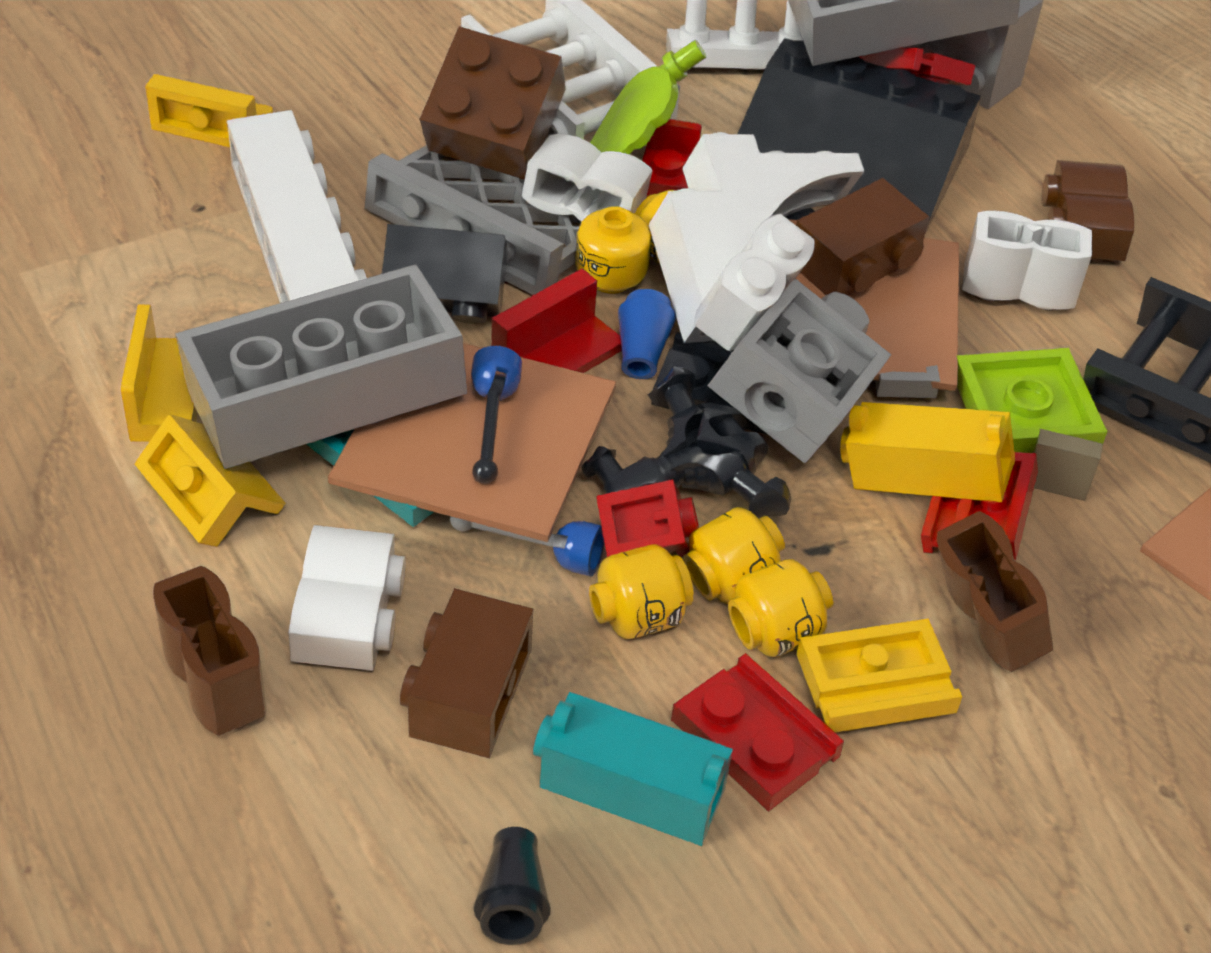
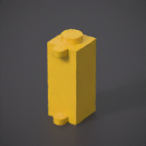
M862 402L861 405H853L851 408L849 426H846L843 430L840 445L841 459L843 463H849L853 487L859 490L1002 502L1015 462L1010 412Z

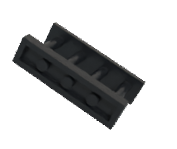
M1151 277L1146 283L1137 319V324L1144 327V329L1122 358L1097 348L1086 363L1083 380L1098 412L1211 463V398L1199 393L1211 376V302ZM1166 337L1198 350V353L1177 382L1144 369Z

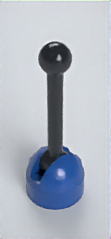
M502 346L484 347L474 354L472 361V385L478 394L482 397H487L480 460L474 464L472 469L474 479L481 484H490L498 476V467L493 461L499 401L510 397L516 392L521 381L522 360L520 356L513 350Z

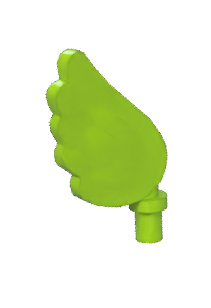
M693 40L676 53L669 51L662 56L664 64L659 67L647 68L635 75L613 102L590 143L601 153L615 151L629 155L633 150L645 146L651 139L655 129L664 125L671 118L678 99L677 82L687 77L686 71L707 58L699 42Z

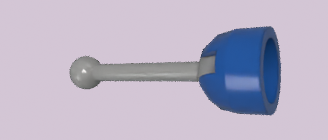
M450 516L452 526L461 532L476 528L553 547L555 558L563 568L590 577L597 571L605 543L602 526L586 521H573L565 524L559 529L557 534H551L548 542Z

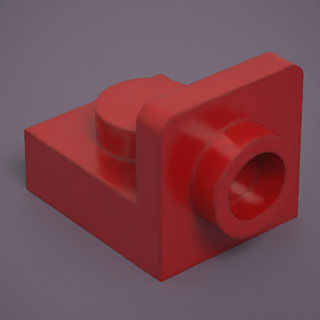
M669 119L664 125L655 129L651 139L646 144L642 159L653 170L646 198L667 190L677 191L688 188L682 168L701 138L702 126L699 123Z
M674 480L596 496L607 557L651 544H658L668 550V552L676 551L677 555L681 558L689 553V537L692 532L699 528L693 498L681 499Z

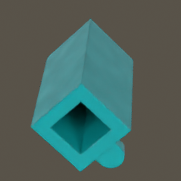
M569 692L565 702L560 701L553 716L546 715L538 730L533 747V755L541 758L540 788L699 846L703 845L724 794L733 751L732 748Z

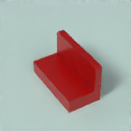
M583 269L574 272L492 317L491 346L509 348L522 358L585 373L622 351L620 335L595 316L598 281Z

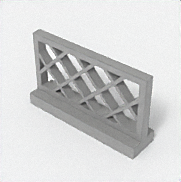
M427 145L399 161L383 153L369 160L364 209L395 225L505 235L508 248L505 273L506 282L534 295L556 283L558 275L575 264L576 240L579 226H572L571 222L581 223V221L574 214H551L531 204H527L526 200L522 197L525 180L461 160L439 161L446 156L428 151ZM444 178H464L470 179L471 182L444 181ZM482 179H495L504 183L482 182ZM487 199L514 200V203H488ZM532 221L558 222L559 226L533 225Z

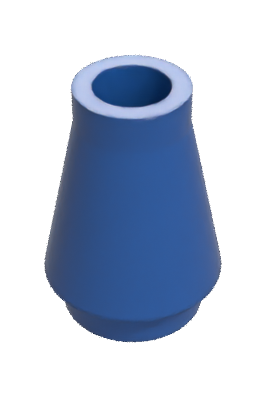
M639 289L631 292L618 309L623 355L621 368L631 378L649 379L657 372L658 361L674 326L676 315L672 309L670 299L665 294L652 289Z

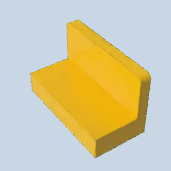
M154 74L145 85L151 130L230 147L227 120L273 113L271 106L255 103V96Z
M150 304L137 305L121 382V395L130 442H150L169 414L197 422L198 416L195 405L188 393L176 338H156Z
M169 414L134 463L200 544L218 547L246 507L279 514L286 504L251 462L224 469L204 425Z

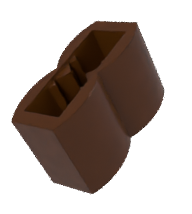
M1057 160L1054 174H1046L1042 186V206L1050 207L1047 220L1067 221L1092 230L1091 259L1125 261L1134 234V211L1132 202L1128 197L1127 175L1124 166L1120 164Z
M978 511L938 531L937 543L949 593L960 610L976 620L980 640L989 656L1002 668L1013 672L1052 652L1053 639L1044 589L1030 570L1014 561L1009 538L1002 527L993 518Z
M201 565L156 582L154 584L153 597L164 656L172 671L187 683L192 709L201 724L212 733L220 736L265 717L266 702L259 647L250 629L238 618L232 616L230 597L220 578L211 570Z

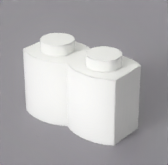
M553 134L548 137L528 162L522 197L542 211L557 215L574 214L580 221L592 212L613 206L625 208L635 214L638 206L646 199L653 170L646 163L632 155L615 151L601 153L594 145L582 138L568 134Z
M1003 211L978 212L964 263L962 290L988 301L1020 299L1044 310L1075 308L1092 256V230L1067 221H1033L1027 217Z
M776 214L764 220L755 230L743 250L729 261L696 311L694 325L727 351L734 350L764 313L777 302L783 291L796 279L807 264L814 250V239L782 214Z
M314 525L307 546L302 578L296 592L289 627L290 658L292 662L373 671L378 650H391L395 627V610L386 608L389 595L401 596L406 566V557L395 555L394 534Z

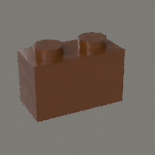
M881 178L797 220L796 226L814 239L812 256L800 273L825 295L838 292L849 296L856 291L863 292L869 289L877 280L898 269H907L919 259L924 249L923 240L929 216L888 181Z
M454 588L444 613L434 612L429 620L423 643V650L426 654L421 666L411 665L403 680L400 692V705L408 707L409 737L490 759L532 651L533 608Z

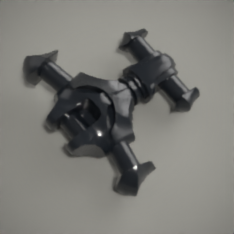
M674 365L668 375L648 394L655 406H668L674 415L667 420L669 428V438L666 442L667 448L656 458L644 456L623 469L615 459V449L598 446L593 455L581 466L582 472L586 477L596 475L604 485L603 490L605 494L674 480L677 488L682 485V488L699 489L721 496L734 490L749 502V511L758 518L786 515L790 509L792 499L789 488L784 480L774 477L764 483L754 475L756 467L767 455L768 444L757 432L744 431L747 427V418L733 407L714 403H699L696 406L691 396L695 386L694 373L686 368Z

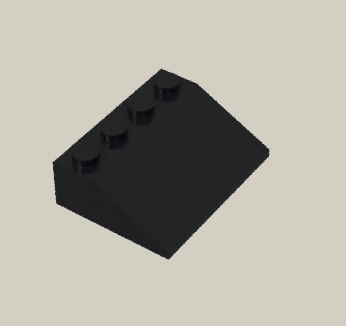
M784 38L764 70L737 134H753L760 153L782 151L784 153H817L820 151L858 153L864 173L848 195L884 178L929 216L927 232L969 147L982 95L965 91L960 86L954 84H941L920 78L906 70L890 69L869 63L860 57L813 66L803 40L794 41Z

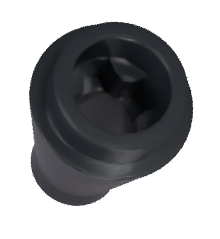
M507 827L497 832L494 836L493 851L474 903V914L480 922L482 932L489 939L501 944L518 945L527 943L540 934L542 925L550 916L551 908L538 857V839L536 835L523 827Z

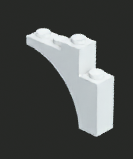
M717 132L702 135L682 168L688 188L669 191L649 223L650 232L684 343L714 341L694 325L696 311L726 265L735 255L743 250L758 226L773 215L782 214L786 217L803 209L829 205L847 196L864 173L858 153H833L831 151H820L817 153L771 151L760 153L753 134Z

